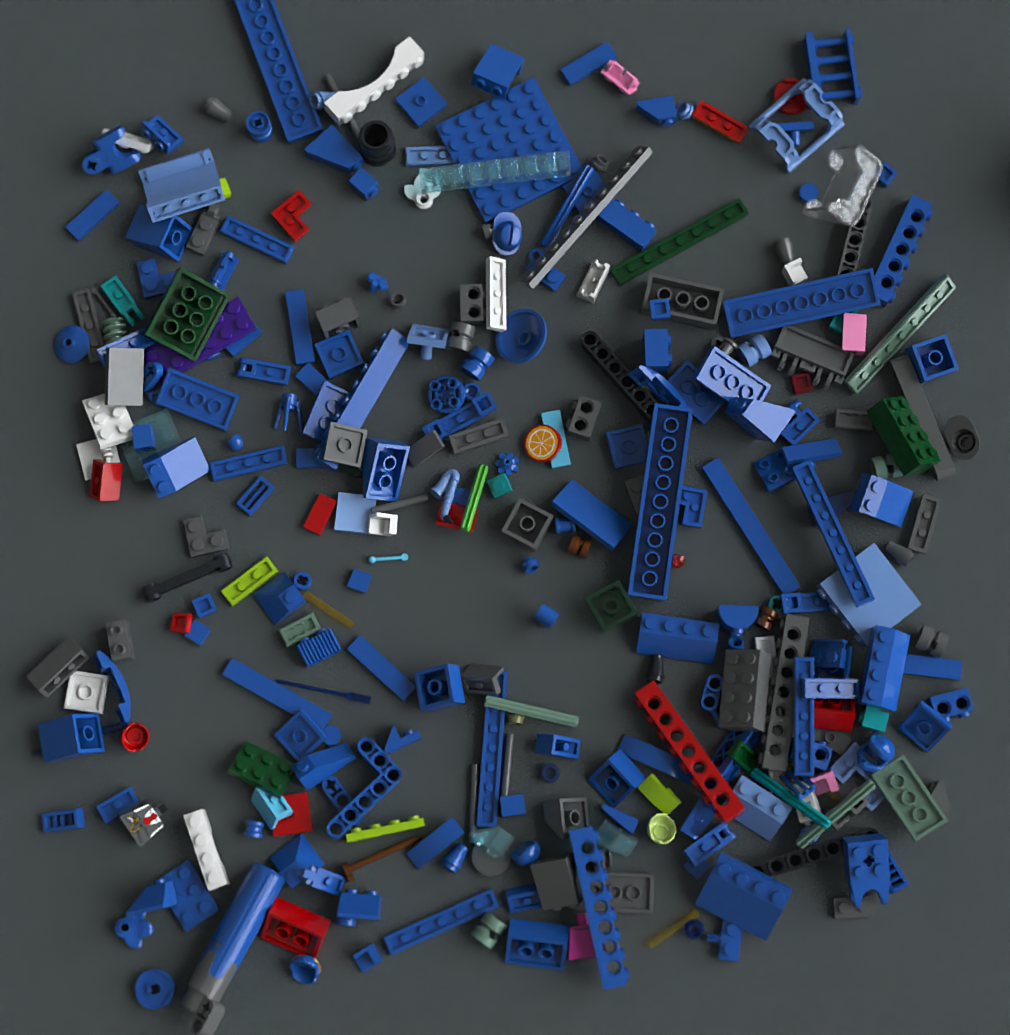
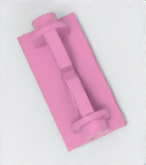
M610 60L606 65L607 68L600 72L605 76L606 80L618 86L621 92L630 95L637 91L638 79L628 71L623 76L624 68L616 61Z

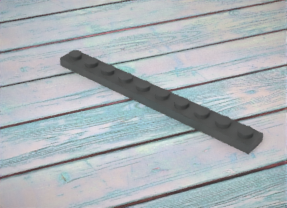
M636 147L631 152V156L620 164L617 172L612 174L608 178V182L597 190L595 197L587 202L581 213L576 215L572 219V223L561 231L559 238L548 246L545 254L540 256L536 260V264L525 272L523 279L520 281L524 287L530 289L536 287L653 153L649 147Z

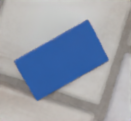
M536 884L505 889L509 913L542 907Z

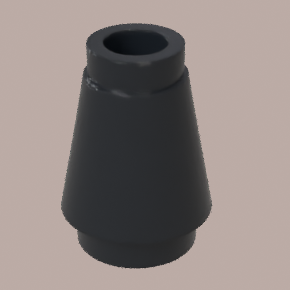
M651 655L645 676L648 683L653 680L656 684L663 683L665 675L662 655Z

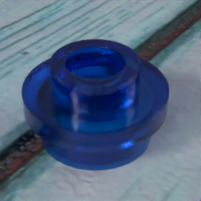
M697 919L689 920L684 927L685 934L690 939L700 938L704 933L703 923ZM692 926H697L695 932H691Z

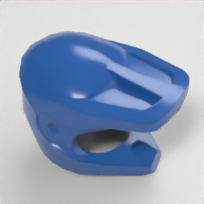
M881 734L870 736L856 752L859 768L878 772L885 767L895 755V747L892 741ZM863 751L873 757L877 766L872 765L866 760Z

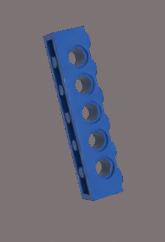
M911 195L875 273L880 306L885 307L888 302L892 303L896 295L893 290L895 286L899 287L903 276H901L902 270H907L911 261L908 257L910 253L914 254L918 243H916L917 237H922L926 228L923 224L925 220L929 221L933 213L930 210L933 203ZM911 216L918 217L919 222L912 221ZM903 233H910L912 238H906ZM896 249H902L904 255H899ZM894 265L897 271H891L888 266ZM881 282H887L890 287L884 288L881 285Z

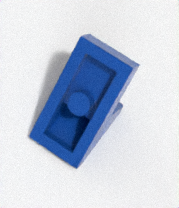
M393 725L384 749L386 755L421 740L422 737L419 731L411 729L403 733L404 737L400 738L395 725Z

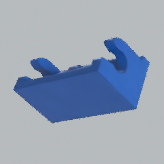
M700 796L679 831L694 841L699 840L714 816L713 811L715 810L712 805H707Z

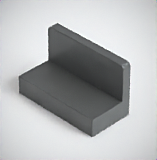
M471 664L461 675L465 693L498 695L501 689L497 677L504 671L503 666Z

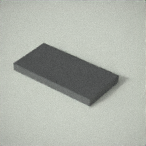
M575 871L576 885L579 895H582L578 872ZM607 872L608 880L605 881L606 889L610 888L612 900H609L610 908H614L615 912L653 914L654 874ZM594 881L590 884L592 892L600 891L601 884ZM584 900L580 902V906L574 908V911H586ZM598 901L594 904L596 912L604 911V902Z

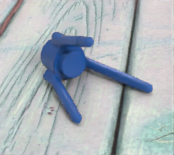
M291 393L282 395L273 426L274 429L277 428L282 410H284L283 431L285 432L289 412L294 411L296 408L300 435H303L301 433L303 424L300 401H297V395Z

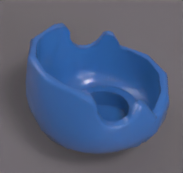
M530 840L510 853V856L517 865L530 866L540 856L541 848L536 840Z

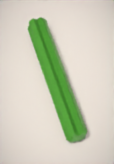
M478 465L460 524V530L469 532L488 472L487 465Z

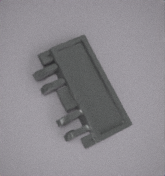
M790 325L783 327L771 357L778 360L780 354H783L777 368L778 371L783 370L786 360L793 362L788 370V375L790 376L793 375L798 360L801 361L799 365L801 370L814 374L815 369L818 368L812 385L816 386L820 381L821 374L825 375L828 378L823 385V389L827 391L834 375L836 376L834 383L842 385L855 352L843 351L839 345Z

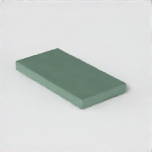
M904 754L885 765L878 772L870 775L914 842H917L948 822V819Z

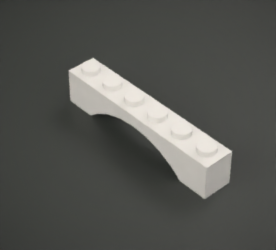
M409 36L395 47L394 56L389 67L376 81L360 89L338 91L324 102L325 111L338 125H341L343 122L347 123L353 117L352 115L363 111L370 101L377 100L383 91L391 89L400 78L404 79L414 67L418 68L423 63L424 51Z

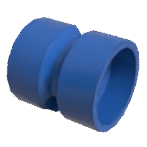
M255 111L247 117L246 127L252 140L258 143H265L272 137L273 128L267 114Z
M475 345L469 353L470 358L464 360L460 369L472 379L480 381L486 373L485 368L489 369L495 359L486 350Z

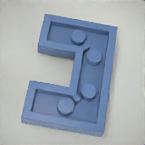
M856 742L828 769L833 770L835 778L841 784L855 771L866 781L868 779L872 780L870 775L874 772L863 770L858 766L856 752L860 746ZM863 751L866 760L872 765L877 766L876 761ZM877 786L865 796L869 801L865 807L872 812L884 799Z

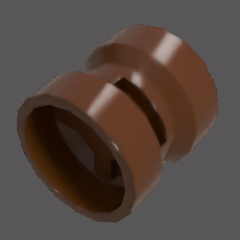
M573 535L567 553L572 555L578 554L580 558L586 559L592 541L587 539L581 540L579 536Z
M762 605L759 610L760 614L753 624L769 632L772 628V622L777 619L779 614L771 608Z

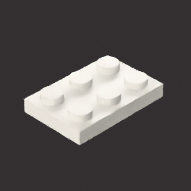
M105 394L82 400L101 450L133 440L131 429L133 423L126 406L105 405Z

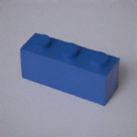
M612 199L597 216L598 222L641 252L645 250L656 235L655 226L651 222H645L639 218L640 216L637 212L629 211L618 199Z

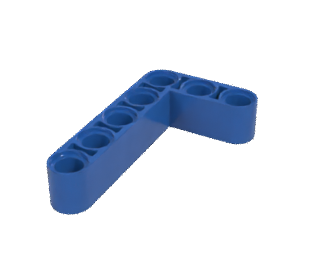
M362 738L358 742L357 753L378 777L328 823L326 833L332 840H338L344 836L401 781L402 771L371 738ZM369 744L371 750L364 752L361 750V745ZM376 758H382L385 761V764L383 766H377L375 765L374 760ZM395 772L398 775V779L392 781L388 778L387 774ZM381 785L384 788V792L376 794L373 787ZM365 798L369 801L370 805L365 808L361 807L359 800ZM345 813H354L355 819L347 821L344 817ZM331 826H339L341 832L337 835L330 832Z

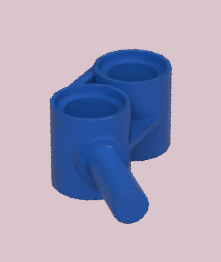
M713 674L705 681L699 705L703 711L711 714L718 727L719 712L717 709L719 708L717 705L722 691L723 679L721 676ZM716 679L719 682V688H711L709 681ZM711 698L714 701L713 707H706L704 699Z

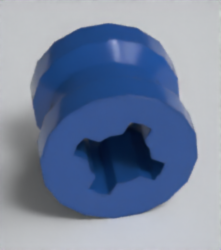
M245 820L246 830L243 831V836L262 838L261 830L265 823Z

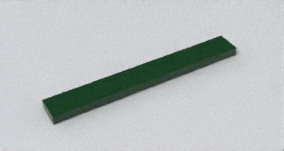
M739 198L611 268L610 272L620 287L749 216V212Z

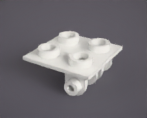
M97 439L76 444L85 481L91 479L93 459H100L108 463H120L116 445L101 450Z

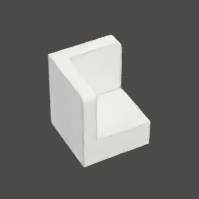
M801 258L783 267L782 274L789 286L800 284L808 279L801 266Z
M379 512L370 514L368 534L388 537L396 535L398 515Z

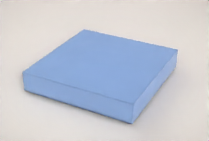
M339 492L334 531L368 534L369 515L372 514L371 507L376 506L377 500L365 499L362 494Z

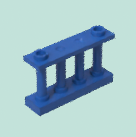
M846 28L843 37L817 40L813 37V32L805 33L803 43L809 79L814 81L820 89V84L823 82L850 79V90L823 91L822 99L825 101L828 99L852 97L853 105H857L859 99L862 98L861 86L858 87L852 48L854 36L850 34V28ZM845 45L846 55L816 56L815 50L818 47ZM847 62L849 72L822 75V73H819L818 67L824 64Z

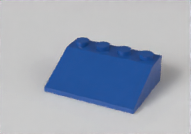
M721 851L695 905L766 941L784 910L793 888Z

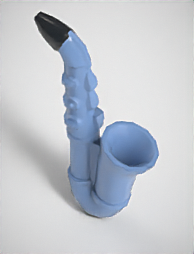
M455 469L446 470L438 483L429 489L436 498L444 500L442 502L440 518L450 524H453V521L448 513L460 478V474Z

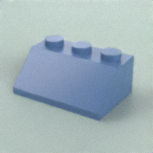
M742 775L732 790L745 807V811L734 819L770 842L793 807Z

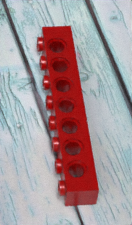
M653 680L635 692V704L640 710H645L647 721L651 726L655 725L657 727V735L662 741L666 740L669 744V752L673 757L677 756L681 761L679 766L684 773L688 772L692 777L690 781L695 789L700 788L703 793L701 797L705 803L712 805L715 810L713 814L717 820L727 824L745 811V807L656 682ZM651 702H657L659 703V707L657 709H651L649 708V704ZM667 717L671 722L668 725H662L660 720ZM674 733H679L682 738L679 741H674L671 739V736ZM685 749H691L693 754L690 757H685L682 752ZM696 765H702L705 768L701 773H697L693 769ZM707 781H714L716 786L713 789H708L705 787V783ZM719 797H725L727 803L719 805L716 800Z

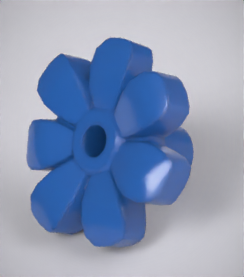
M374 272L368 274L366 279L371 282L368 288L370 292L375 293L377 289L381 291L388 289V281L385 278H381V276Z
M508 452L507 456L501 453L499 455L500 460L495 461V466L500 467L498 469L499 474L505 472L506 476H511L512 471L517 472L519 470V467L515 465L519 463L518 457L513 458V453Z

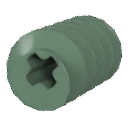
M108 318L102 321V326L105 327L103 328V334H105L103 337L105 341L104 346L127 334V331L121 330L126 327V324L121 323L124 320L123 318Z

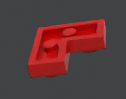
M298 190L271 212V215L294 242H297L310 231L299 216L310 208L312 204Z

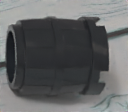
M379 120L369 121L362 126L359 132L358 146L365 162L377 167L384 166L390 160L392 161L396 154V142L390 127Z

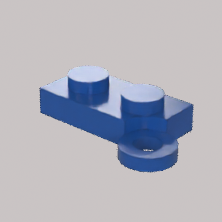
M535 248L529 252V260L531 262L525 268V271L530 270L536 264L537 259L533 258L534 253H538L540 256L544 255L540 249ZM552 267L540 282L556 292L566 279V275Z

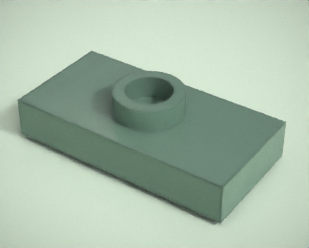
M312 612L279 629V632L287 648L299 643L301 639L316 634L317 631L321 630V627Z

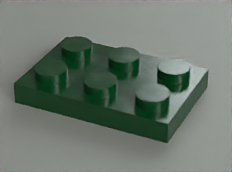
M245 741L229 767L227 774L281 798L295 772L291 767L294 763Z

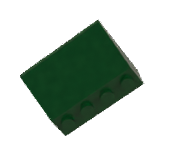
M181 267L177 268L142 336L196 362L231 295Z

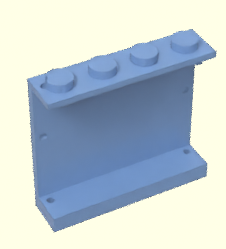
M210 148L138 170L145 190L146 206L153 223L225 200Z
M875 543L869 545L856 556L858 564L874 595V601L856 608L839 570L816 586L819 596L823 600L826 599L828 601L830 610L833 614H838L842 620L841 624L847 631H851L856 644L863 648L868 646L873 626L879 625L892 628L922 605Z

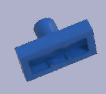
M813 121L777 123L786 133H789L794 146L801 145L800 132H811L814 129Z

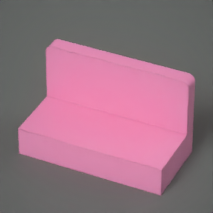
M844 313L843 351H855L856 356L864 354L867 314Z

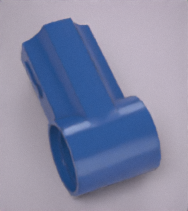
M543 603L534 618L539 621L541 627H548L550 629L560 614Z

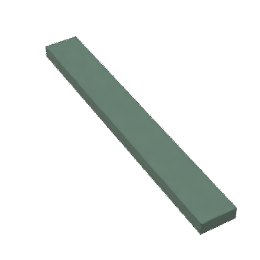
M943 274L844 380L853 394L857 395L956 289V286L947 274Z

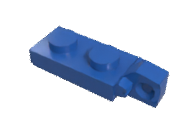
M311 865L309 870L298 867L296 872L297 875L305 877L304 883H307V885L339 896L346 879L344 876Z

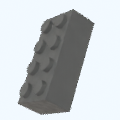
M650 273L641 315L651 317L649 300L668 298L671 318L664 320L715 330L724 289Z
M726 650L718 727L728 731L764 732L771 654L762 650Z

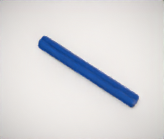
M589 165L583 167L541 240L540 244L548 249V246L553 243L593 174V167Z

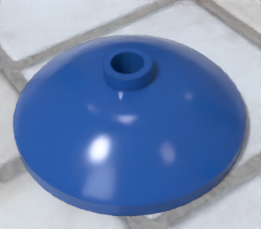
M526 308L515 310L507 315L506 331H497L496 348L501 357L514 364L526 363L535 358L546 342L547 326L545 320L536 311Z

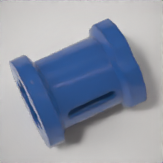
M555 518L556 534L570 531L576 533L575 523L568 518Z

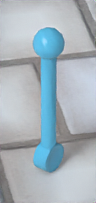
M403 553L401 556H370L368 561L370 563L400 559L407 561L408 555Z

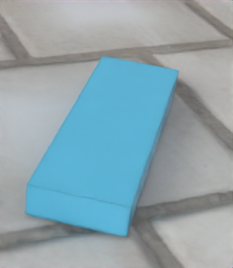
M560 410L541 413L543 424L555 428L560 433L562 439L560 452L556 455L557 457L551 460L552 469L571 466Z

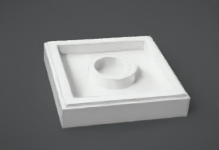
M75 671L68 680L63 708L103 714L110 677L108 675Z

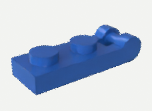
M240 357V368L237 370L236 377L288 386L291 366ZM247 366H252L251 372L247 371Z
M722 822L682 852L691 865L696 867L737 836L734 831H730L728 823L724 824ZM720 831L724 834V839L718 834Z

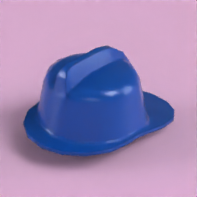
M511 212L499 213L495 217L493 224V246L502 255L514 254L519 249L522 240L521 223L518 217Z

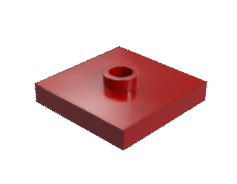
M308 792L283 795L293 812L290 816L277 822L276 827L272 829L273 837L313 831Z

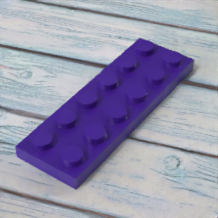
M237 296L227 302L196 362L159 344H155L144 351V361L146 364L148 362H159L162 364L163 375L157 382V385L161 386L168 368L184 373L254 332L257 328L241 299Z

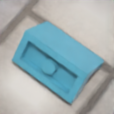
M257 787L255 788L251 801L272 830L276 827L279 820L290 816L293 810L283 796L278 798Z

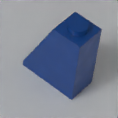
M332 125L304 149L308 158L348 174L359 170L363 163L362 155Z

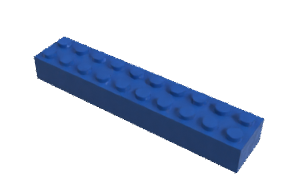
M658 403L653 405L627 589L628 596L663 601L667 599L693 408Z

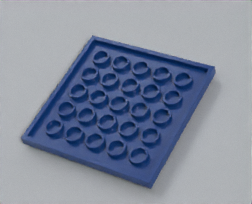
M534 77L507 90L504 100L495 96L435 126L485 224L494 221L495 217L501 212H512L577 178L583 169Z

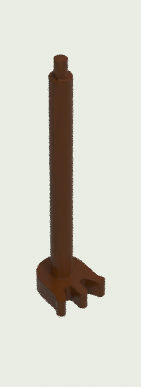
M422 835L413 836L348 865L347 861L342 863L349 882L355 880L351 871L417 843L418 840L423 838Z

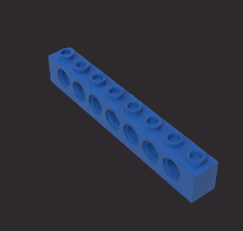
M592 826L569 830L603 990L627 985L626 980H629L630 977L628 968H623L622 960H625L623 947L619 948L617 941L621 940L619 928L614 927L613 920H617L615 909L610 908L609 900H612L610 888L606 889L605 881L608 880L606 868H601L600 861L604 859L602 850L597 849L596 841H599L598 831L593 829ZM584 842H590L592 844L591 852H582L581 845ZM590 861L595 862L597 865L593 873H589L585 869V865ZM594 881L601 884L600 891L596 893L590 890V884ZM598 901L605 903V909L602 912L594 910V904ZM602 921H607L610 925L609 930L606 932H601L598 929V925ZM606 941H611L614 944V948L610 952L603 950V944ZM610 961L618 963V969L614 972L607 969V964Z

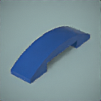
M639 365L628 373L640 388L646 385L665 405L688 408L677 390L654 370Z
M487 391L456 412L422 427L425 435L432 430H436L440 439L443 440L484 418L497 409V406L489 391Z
M818 592L780 595L783 614L831 611L828 601L826 599L823 600Z
M99 650L94 654L93 659L100 675L108 672L121 703L116 707L115 711L122 727H125L130 720L131 713L130 695L126 682L112 660Z
M624 734L618 750L621 749L628 758L639 761L689 784L691 776L688 772H683L679 766L681 761L677 756L673 757L666 751Z

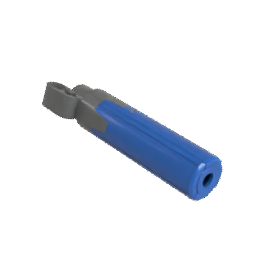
M252 863L187 983L190 987L181 1004L195 1012L188 1028L189 1032L193 1035L214 1034L225 1013L224 1005L219 1003L286 882L280 873L261 863Z

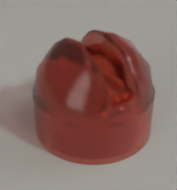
M673 554L672 567L681 568L685 564L686 557Z

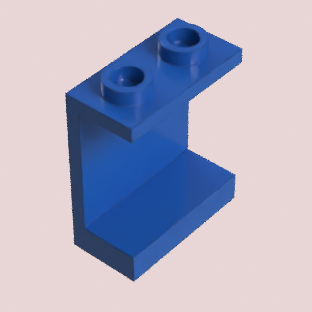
M491 43L473 72L471 85L504 100L516 74L519 75L521 73L525 58Z

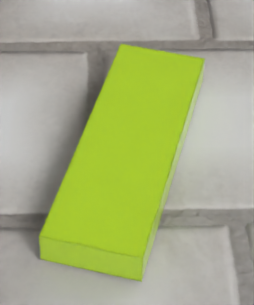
M266 556L222 589L221 592L233 607L279 571Z

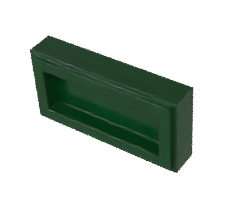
M737 738L727 755L742 769L751 774L758 764V755L742 740Z

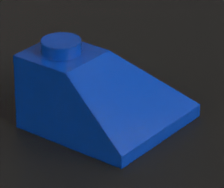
M285 572L253 594L275 625L307 603Z
M302 833L270 857L292 889H295L305 880V877L296 874L298 867L309 870L310 865L319 868L325 865Z
M165 878L154 880V885L146 887L128 909L126 916L159 910L178 904L173 880L167 882Z

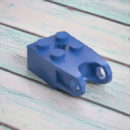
M882 833L842 837L845 876L853 906L855 908L861 907L862 897L868 890H876L880 903L886 905L889 899L890 885L887 838Z

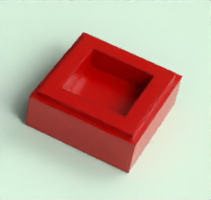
M173 613L170 632L190 634L193 615L190 613Z

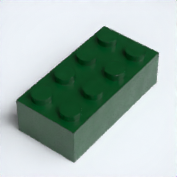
M903 396L882 399L866 412L903 476L925 473L941 460L938 457L937 450L932 447L928 440L927 433L921 428L918 418L910 409L909 402Z

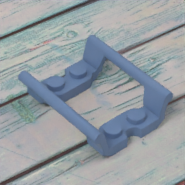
M802 78L748 125L750 131H757L766 142L773 141L776 144L774 151L784 161V167L788 173L793 171L845 125L842 121L843 115L832 101L825 102L822 99L823 91L811 79L805 80ZM802 93L804 101L821 120H826L829 124L826 132L798 155L792 139L777 123H772L768 118L794 95Z

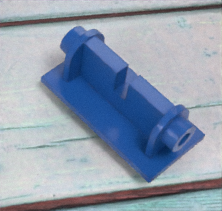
M223 251L207 282L224 291L240 259L233 256L234 254L230 251Z

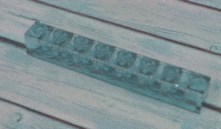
M569 151L421 168L419 169L423 194L570 176L571 164Z

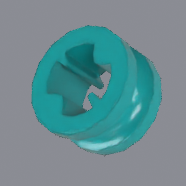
M774 596L769 600L768 607L779 614L783 611L782 604L779 610L777 608L774 609L772 606L774 604L773 600L781 602V596Z

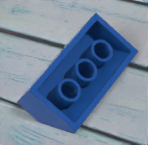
M642 613L636 654L649 656L659 654L663 658L713 664L719 623Z
M879 625L871 628L860 685V699L857 700V704L896 712L910 635Z

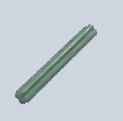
M486 695L484 700V706L571 727H576L579 717L576 715Z
M868 779L825 815V817L831 820L830 826L875 789L876 785L872 780ZM816 823L796 840V844L801 849H804L826 829Z

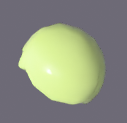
M658 813L649 820L647 834L653 842L664 845L675 838L677 832L675 821L666 813Z

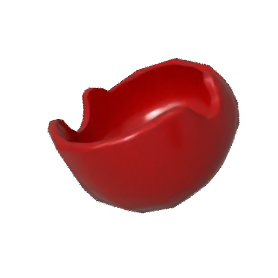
M132 722L121 730L119 738L121 745L127 751L134 752L144 749L149 742L150 734L147 727L142 723Z

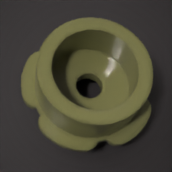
M511 712L506 715L508 724L523 725L524 716Z

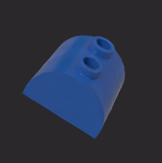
M719 604L716 609L717 622L722 629L730 633L731 637H741V634L753 624L758 615V606Z

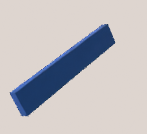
M794 657L793 776H814V699H802V679L814 678V657Z
M231 658L222 674L292 715H295L303 708L322 731L333 716V714Z
M489 889L383 937L390 955H394L476 918L487 911L496 909L499 905L492 889Z

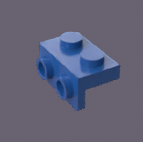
M158 114L149 122L144 120L141 123L143 136L146 139H150L159 151H163L166 155L170 154L184 141Z

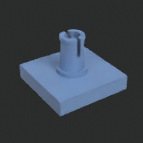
M412 324L407 343L422 345L421 358L429 360L432 358L433 347L445 349L450 329Z

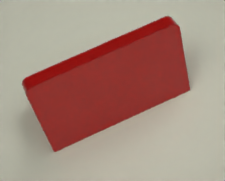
M93 459L89 497L98 501H118L123 464Z
M441 500L435 524L460 530L466 506L456 503L451 504L448 515L451 517L453 524H450L440 518L443 502ZM478 508L476 509L471 529L469 532H473V529L475 527Z

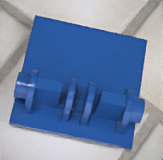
M781 450L752 463L765 483L764 487L767 492H774L780 486L784 487V484L788 485L789 482L796 480L791 468L798 464L786 465Z

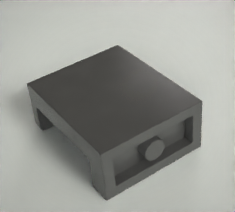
M573 853L539 858L530 865L543 910L551 909V911H557L565 906L575 908L580 906V902L584 900L583 895H579L571 863L575 860Z

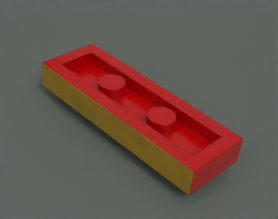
M702 100L691 116L694 120L738 145L749 130L748 126Z

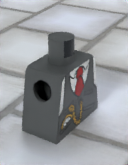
M145 799L120 810L118 814L139 847H141L164 826L159 816L169 811L163 800L152 806L149 800Z

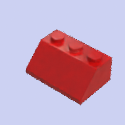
M814 699V728L852 732L856 714L855 699Z
M277 897L268 912L260 939L296 955H308L316 958L328 932L331 920Z

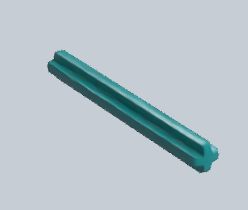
M758 768L753 769L750 776L822 828L827 829L830 826L831 820L803 800H800L796 795Z

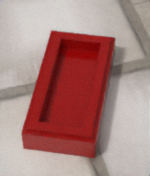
M320 493L303 528L321 536L337 501Z

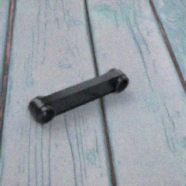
M227 552L219 554L213 558L214 561L160 584L151 583L142 588L143 596L147 603L157 601L162 598V594L216 571L222 573L233 568L232 560Z

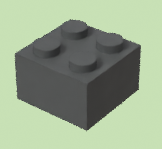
M350 297L339 298L334 304L330 306L323 305L315 312L326 339L344 331L350 330L351 332L362 327Z
M519 498L501 530V535L536 552L553 521V515Z

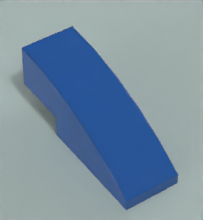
M452 817L411 849L407 856L419 870L461 837L464 831Z

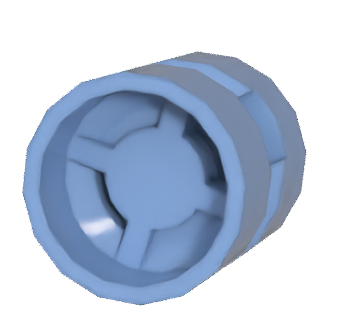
M760 333L750 338L749 343L745 341L738 345L736 349L740 359L748 368L758 363V359L763 360L772 354L768 342Z

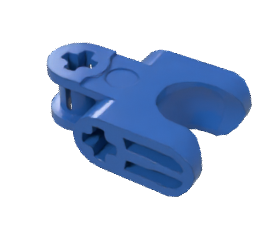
M119 125L92 141L95 149L86 154L82 167L86 173L92 175L108 168L113 175L137 163L141 155L137 150L128 153H122L117 150L115 142L121 139L125 132L124 127Z

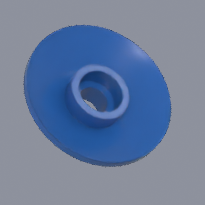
M78 326L63 328L56 336L54 343L55 352L64 362L76 363L81 361L87 355L90 348V339L87 332ZM71 340V345L67 346L68 341Z

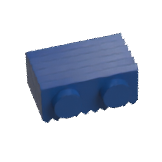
M323 628L316 632L317 636L311 639L308 636L299 641V645L296 647L307 668L342 651L331 628L328 630Z

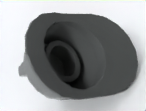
M962 415L953 416L948 419L944 432L953 455L961 460H969L976 456L980 448V440L971 420Z

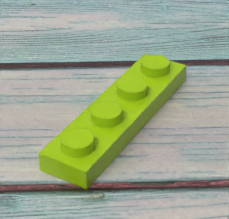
M419 815L408 817V821L400 823V819L389 821L388 826L381 827V824H374L369 826V830L362 831L361 828L351 829L350 834H346V839L350 843L426 827L424 818L420 819Z

